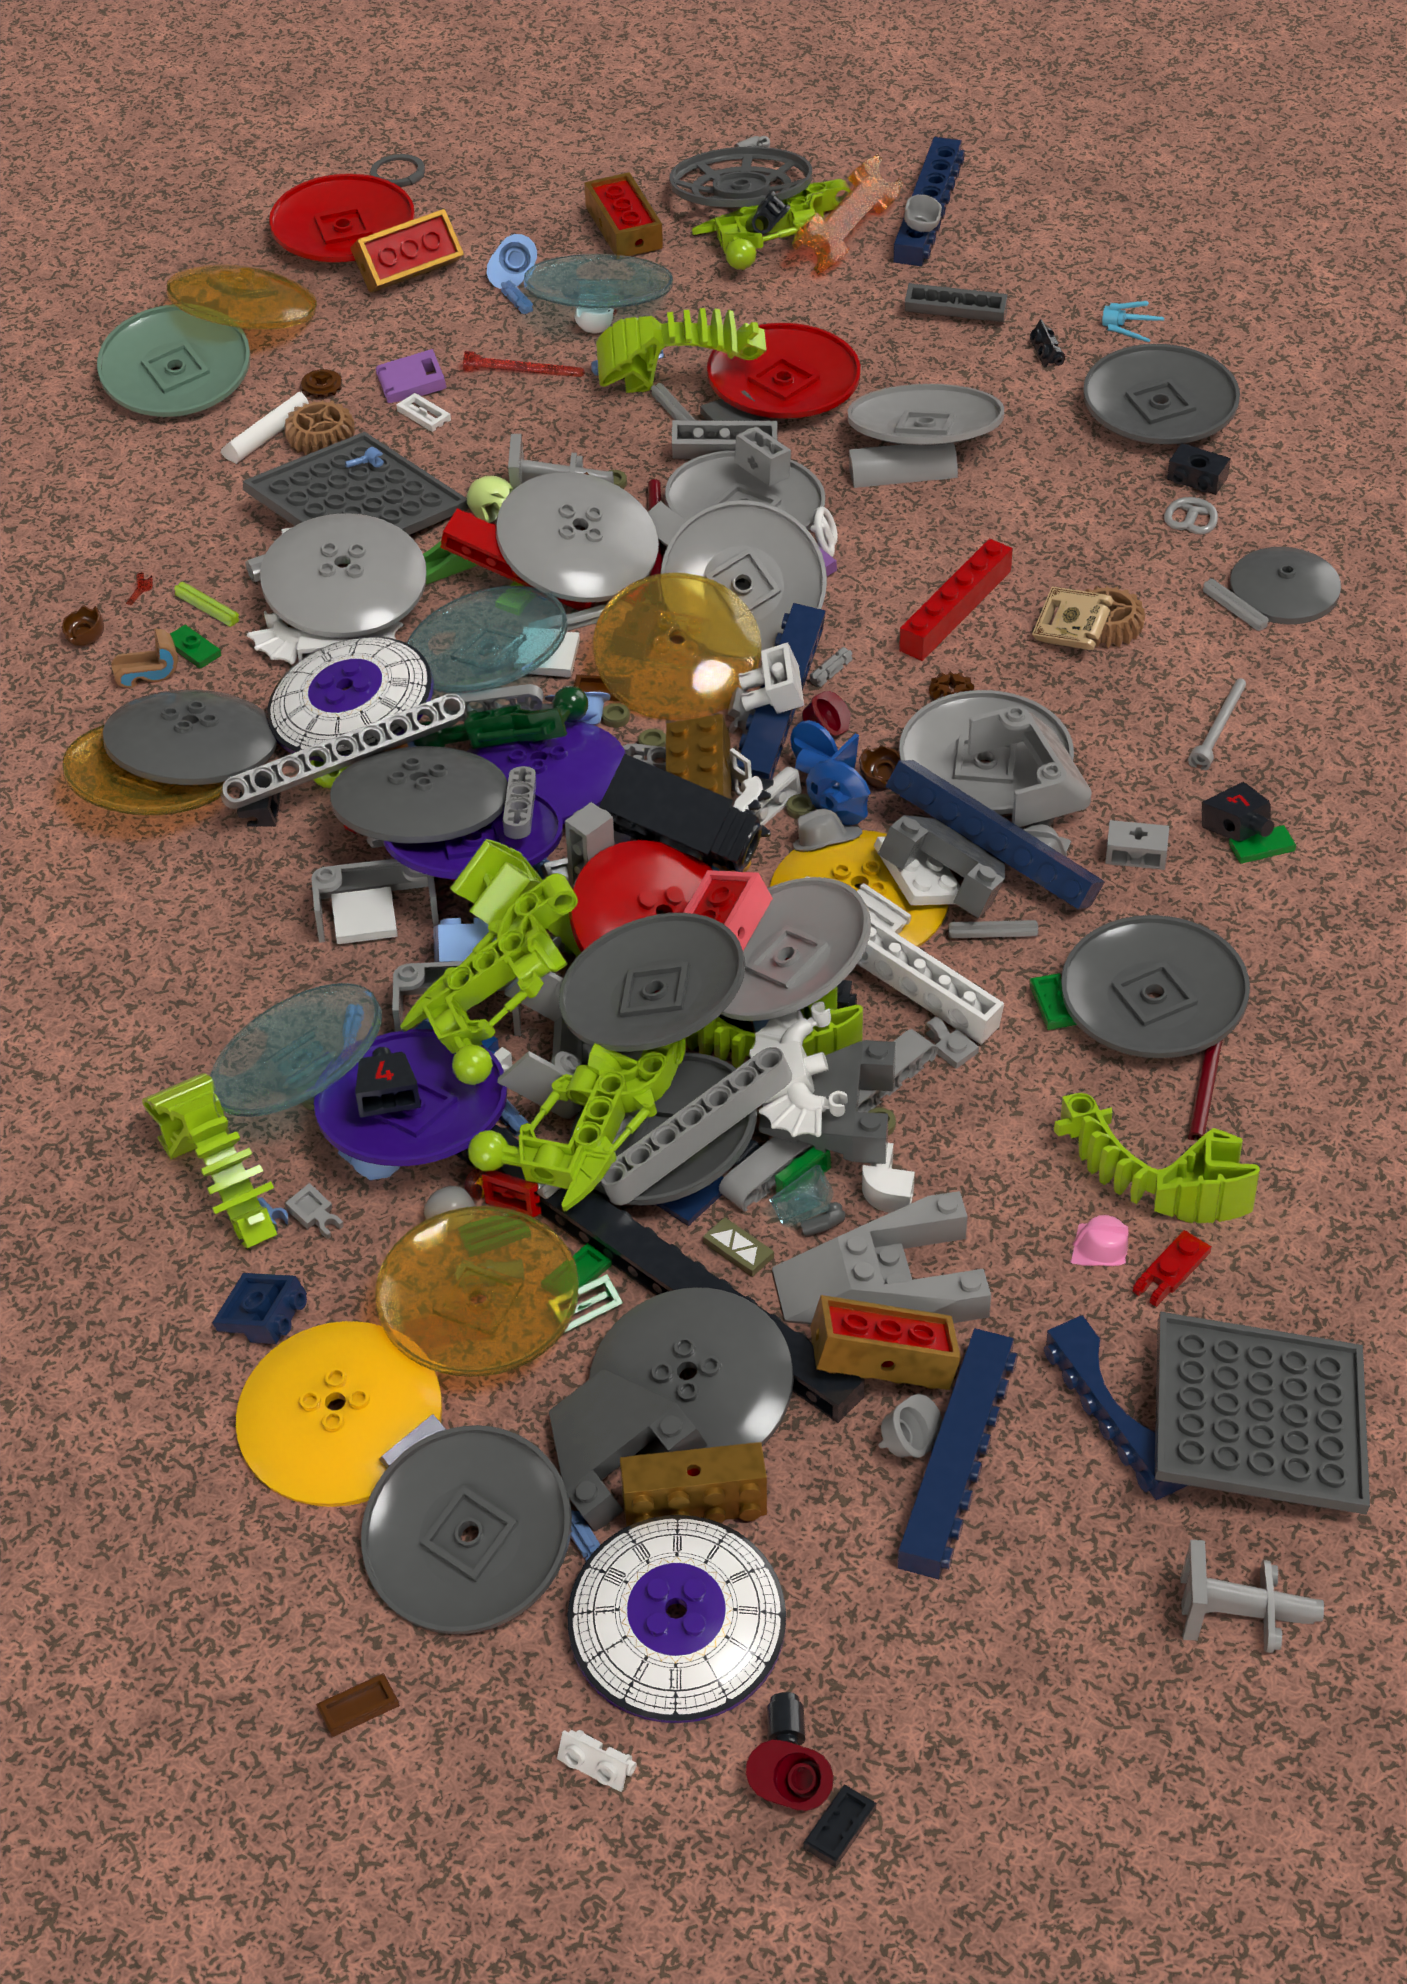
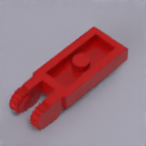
M1183 1230L1149 1266L1146 1272L1138 1278L1132 1292L1140 1296L1152 1282H1155L1159 1286L1152 1293L1150 1303L1157 1307L1170 1292L1174 1293L1211 1253L1212 1246Z

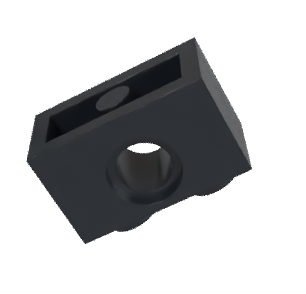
M1181 443L1169 460L1167 480L1179 485L1183 484L1196 488L1201 492L1216 495L1228 478L1231 458Z

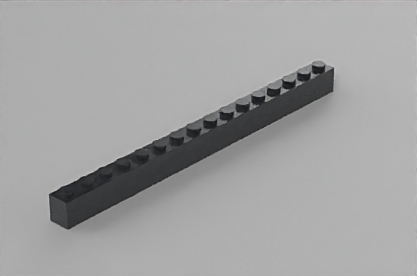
M496 1124L491 1129L492 1131L500 1133L508 1142V1145L519 1147V1140L508 1129L500 1128ZM468 1148L455 1154L482 1174L486 1172L476 1168L469 1160ZM504 1164L495 1170L525 1180L521 1167ZM561 1188L548 1199L539 1196L540 1202L536 1206L541 1207V1215L583 1245L588 1243L611 1259L613 1266L654 1295L683 1288H712L734 1293L758 1306L754 1299L749 1296H743L733 1289L728 1281L722 1278L719 1279L710 1273L702 1263L694 1262L688 1258L676 1245L668 1244L658 1237L651 1228L644 1227L636 1222L628 1212L620 1211L610 1204L602 1194H596L591 1191L567 1211L563 1210L561 1204L568 1189ZM762 1309L775 1322L786 1340L793 1365L794 1382L792 1392L839 1423L864 1398L865 1379L856 1375L828 1373L824 1370H817L813 1343L809 1341L807 1336L785 1325L777 1315L770 1314Z

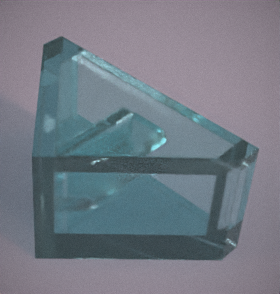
M815 1165L770 1198L769 1201L780 1222L785 1227H789L828 1211L834 1191L821 1166Z

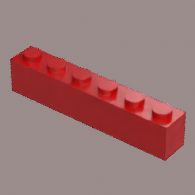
M457 508L443 530L440 548L578 611L592 608L596 603L576 602L557 598L525 582L511 569L502 556L496 539V524L488 523L469 512H464Z
M989 538L900 627L899 651L923 661L1011 572L1013 548Z

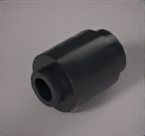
M781 1692L774 1694L770 1698V1703L767 1705L768 1741L781 1740L796 1745H802L805 1742L804 1706L800 1702L798 1695L791 1692Z

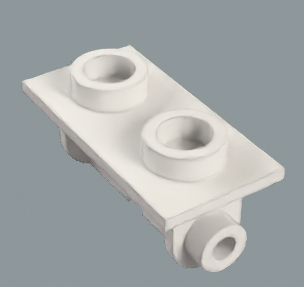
M564 1730L561 1736L557 1759L568 1767L577 1769L597 1779L600 1783L622 1792L626 1775L632 1776L637 1766V1763L632 1761V1756L629 1754L625 1755L612 1747H609L606 1751L602 1750V1742L584 1734L581 1730L577 1732L573 1730L567 1732Z

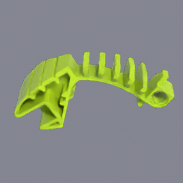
M705 308L699 309L697 323H691L690 310H683V322H674L673 312H667L668 323L663 324L653 316L620 319L613 326L608 327L596 341L600 386H608L625 377L626 393L651 390L659 354L662 349L668 346L704 347L727 353L730 359L736 356L744 360L757 359L766 351L764 329L758 327L757 322L744 323L736 331L733 311L728 310L726 312L724 324H722L721 311L716 308L713 310L710 325H707Z
M486 839L450 889L454 893L475 903L470 912L489 925L494 920L503 919L507 910L515 903L517 898L537 886L543 879L521 852L499 842ZM569 913L552 923L547 929L553 933V937H561L562 942L565 944V951L568 954L574 953L577 958L581 951L574 939Z
M836 986L828 994L816 1001L824 1002L825 1010L830 1009V1024L825 1027L814 1026L813 1031L803 1040L802 1047L807 1056L820 1052L828 1055L862 1041L863 1007L861 1005H853L837 1009ZM814 1003L800 1009L803 1018L809 1019L812 1017L811 1007ZM717 1017L701 1030L686 1037L687 1047L691 1051L699 1046L700 1054L710 1056L714 1049L715 1057L726 1061L731 1049L732 1065L737 1069L743 1064L745 1056H749L750 1049H753L756 1037L755 1033L740 1029Z
M201 1073L143 1098L142 1103L145 1110L160 1126L162 1135L157 1138L169 1158H176L195 1149L197 1157L203 1159L206 1167L202 1168L201 1172L203 1176L211 1175L214 1181V1185L208 1187L207 1191L209 1195L219 1192L223 1202L212 1207L214 1214L224 1210L227 1211L238 1239L244 1240L242 1245L245 1248H249L278 1235L267 1208L262 1207L257 1198L258 1195L273 1189L274 1186L272 1182H268L255 1189L253 1188L249 1177L263 1172V1169L259 1164L245 1170L242 1161L250 1157L252 1152L250 1148L238 1153L236 1152L234 1145L240 1140V1136L237 1131L229 1134L228 1120L224 1116L217 1095L214 1093L216 1089L212 1077L206 1073Z
M1075 1093L1062 1097V1120L1055 1121L1054 1132L1058 1137L1069 1134L1070 1138L1079 1137V1156L1081 1161L1087 1159V1170L1091 1174L1099 1170V1182L1103 1185L1109 1183L1114 1177V1192L1121 1195L1130 1182H1132L1130 1195L1133 1203L1138 1204L1144 1192H1150L1155 1195V1212L1170 1217L1176 1215L1177 1219L1188 1223H1193L1194 1221L1197 1223H1214L1215 1220L1222 1222L1252 1213L1260 1168L1255 1164L1239 1163L1243 1143L1242 1138L1212 1128L1173 1164L1157 1170L1132 1155L1114 1136L1107 1125L1112 1122V1107L1099 1110L1093 1097L1085 1093Z

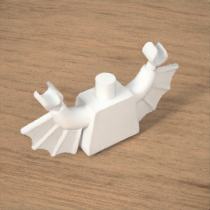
M264 611L267 627L270 629L247 633V637L255 642L254 649L256 651L265 652L271 660H284L290 664L295 663L297 656L300 661L311 653L330 644L358 638H333L307 633L288 627L275 613L268 614L266 611ZM397 622L381 631L359 637L375 636L396 639L395 633L403 626V623Z
M816 1002L812 1005V1017L809 1019L803 1018L800 1010L769 1019L766 1026L755 1033L756 1042L753 1049H750L749 1052L751 1058L769 1047H777L783 1052L792 1072V1080L784 1089L763 1103L759 1113L769 1118L772 1129L787 1130L791 1133L792 1137L802 1134L820 1137L822 1112L830 1109L833 1116L840 1117L845 1113V1106L842 1104L848 1103L847 1094L843 1091L831 1093L829 1099L813 1094L815 1090L812 1075L829 1070L828 1063L823 1052L807 1056L802 1043L805 1037L813 1031L814 1026L825 1027L830 1024V1009L825 1010L824 1002Z

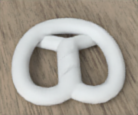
M818 507L815 509L814 525L811 526L810 530L815 532L818 546L833 557L835 544L838 539L836 524L826 507Z

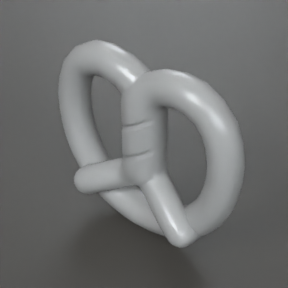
M1183 497L1173 501L1167 507L1164 513V521L1173 529H1187L1192 533L1201 535L1210 533L1216 527L1218 513L1216 508L1206 500L1196 497ZM1177 508L1187 511L1183 522H1177L1172 519V515ZM1198 514L1210 515V520L1206 526L1194 525Z

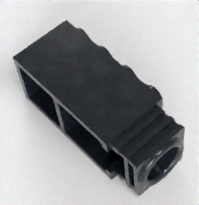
M624 754L599 805V808L608 811L613 817L614 831L628 835L636 840L662 842L680 852L697 858L700 862L703 861L710 868H712L713 862L727 867L729 870L743 872L744 868L751 861L762 834V825L759 818L733 807L735 804L734 800L627 754Z

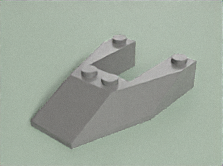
M960 1191L924 1197L772 1267L785 1322L811 1325L820 1295L952 1316L953 1323L989 1318L991 1292L984 1269L912 1280L904 1252L906 1248L966 1239L968 1216Z

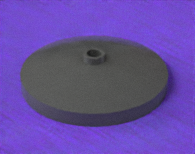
M1268 547L1245 555L1235 564L1230 577V591L1269 619L1268 622L1288 625L1303 624L1318 620L1335 608L1340 597L1341 581L1333 566L1314 553L1292 547Z

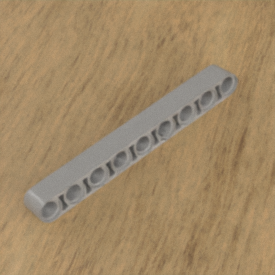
M446 694L230 777L223 784L222 802L232 809L241 808L352 765L373 754L391 750L453 726L459 722L465 711L464 700L457 694ZM447 704L453 705L458 713L456 715H449L444 711L443 706ZM422 714L428 716L431 724L426 726L420 724L417 716ZM392 725H400L404 729L405 734L401 736L394 735L390 727ZM372 735L376 737L378 744L369 746L364 742L363 737ZM341 745L347 746L351 750V755L346 757L339 755L336 747ZM320 756L324 760V765L315 767L310 763L309 758ZM292 766L296 769L297 775L291 778L283 774L282 768ZM257 777H266L270 781V786L260 788L254 780ZM231 787H238L243 792V796L237 799L232 798L228 795L227 790Z
M913 1029L907 1030L893 1042H896L893 1091L860 1089L858 1112H868L881 1103L879 1100L885 1095L890 1096L902 1086L901 1083L908 1077L911 1079L920 1072L926 1062L935 1059L938 1047ZM773 1137L732 1169L721 1181L719 1191L743 1211H747V1207L751 1203H757L771 1192L769 1189L776 1184L775 1175L789 1166L795 1158L801 1157L815 1145L798 1141L795 1144Z

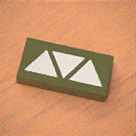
M726 1217L703 1236L704 1244L751 1277L757 1274L774 1258V1251Z

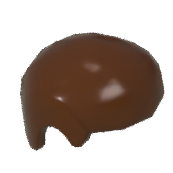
M82 605L78 611L71 612L64 618L61 628L65 638L70 643L85 646L93 644L102 636L104 622L96 606L90 609Z
M880 745L875 749H869L868 747L864 749L859 758L860 773L866 783L874 788H887L886 784L898 761H900V754L885 745Z

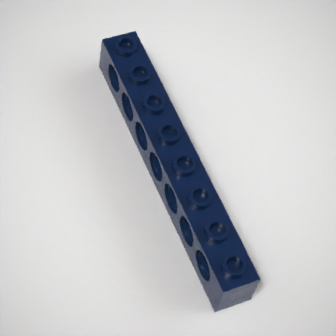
M934 137L912 196L919 194L935 198L942 206L941 218H944L946 204L950 202L951 191H954L955 180L959 177L960 165L964 163L965 150H961L962 140ZM903 218L894 243L893 263L923 266L924 260L930 258L931 245L935 244L936 231L939 232L941 218L937 227L930 232H918L911 229Z

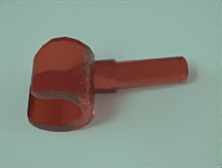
M142 572L136 575L137 588L126 604L133 605L143 592L150 591L153 588L152 575L147 579H144V573Z

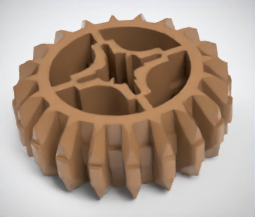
M324 399L321 402L313 400L310 404L303 403L302 407H294V411L288 413V418L285 419V437L291 448H295L297 453L303 451L305 455H308L311 452L318 451L354 436V419L352 414L349 413V409L343 408L342 404L335 405L334 401L327 403Z
M1107 585L1105 588L1095 586L1094 590H1085V592L1108 595L1114 600L1112 606H1107L1110 612L1099 640L1091 639L1095 641L1097 647L1101 643H1106L1109 649L1111 643H1115L1120 648L1122 641L1130 644L1132 639H1137L1139 633H1142L1144 628L1145 609L1142 606V601L1137 600L1136 594H1129L1128 589L1121 591L1118 586L1109 588Z

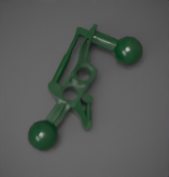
M567 686L556 692L553 699V708L530 711L521 709L519 704L477 712V710H472L466 713L467 719L464 724L450 726L414 740L413 743L416 747H445L446 744L469 740L471 748L476 749L516 741L535 742L564 737L567 735L564 722H575L582 719L589 707L588 698L585 692L578 687ZM424 721L420 724L426 726L431 724V721Z

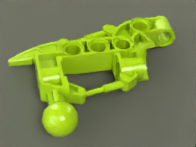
M842 179L811 183L800 193L781 200L785 205H790L791 208L775 224L771 231L766 233L774 234L763 237L762 233L746 231V221L758 206L742 207L737 211L713 218L692 228V234L716 231L718 241L724 254H726L728 264L737 270H745L755 262L756 249L762 248L765 241L794 234L797 237H801L813 231L816 237L827 236L828 232L823 213L848 207L852 203L854 196L847 182ZM845 190L842 196L836 197L839 191ZM756 219L755 226L762 231L763 223L761 220Z
M558 873L552 874L537 886L518 897L515 903L509 907L503 919L494 920L489 923V932L472 949L473 952L458 967L446 969L444 974L424 992L400 1025L403 1031H408L428 1018L437 1038L452 1054L456 1053L453 1057L452 1069L459 1081L467 1085H476L487 1079L491 1074L493 1064L489 1052L479 1046L483 1045L481 1041L494 1036L495 1029L493 1026L509 1011L512 1012L527 997L534 998L537 996L544 984L541 978L550 972H557L567 965V962L546 931L552 923L571 912L578 903L577 896L566 877ZM517 977L519 979L517 984L521 990L489 1022L485 1019H469L466 1013L468 1009L485 1000Z
M683 1038L677 1042L654 1049L643 1050L638 1061L616 1051L607 1050L601 1045L594 1043L589 1054L588 1065H579L576 1067L573 1075L564 1074L555 1080L551 1085L553 1091L540 1107V1112L531 1124L525 1123L521 1125L519 1147L508 1145L505 1138L498 1132L492 1130L482 1131L476 1134L469 1142V1160L476 1168L482 1171H494L504 1164L518 1166L522 1168L526 1181L568 1189L561 1205L564 1211L569 1210L587 1196L603 1179L612 1163L617 1159L615 1151L630 1134H633L647 1117H653L657 1114L655 1101L660 1099L671 1086L677 1068L685 1055L686 1039ZM570 1099L576 1104L585 1106L569 1144L536 1138L534 1129L542 1118L549 1113L557 1100L568 1101ZM640 1110L625 1127L626 1130L613 1143L625 1114Z

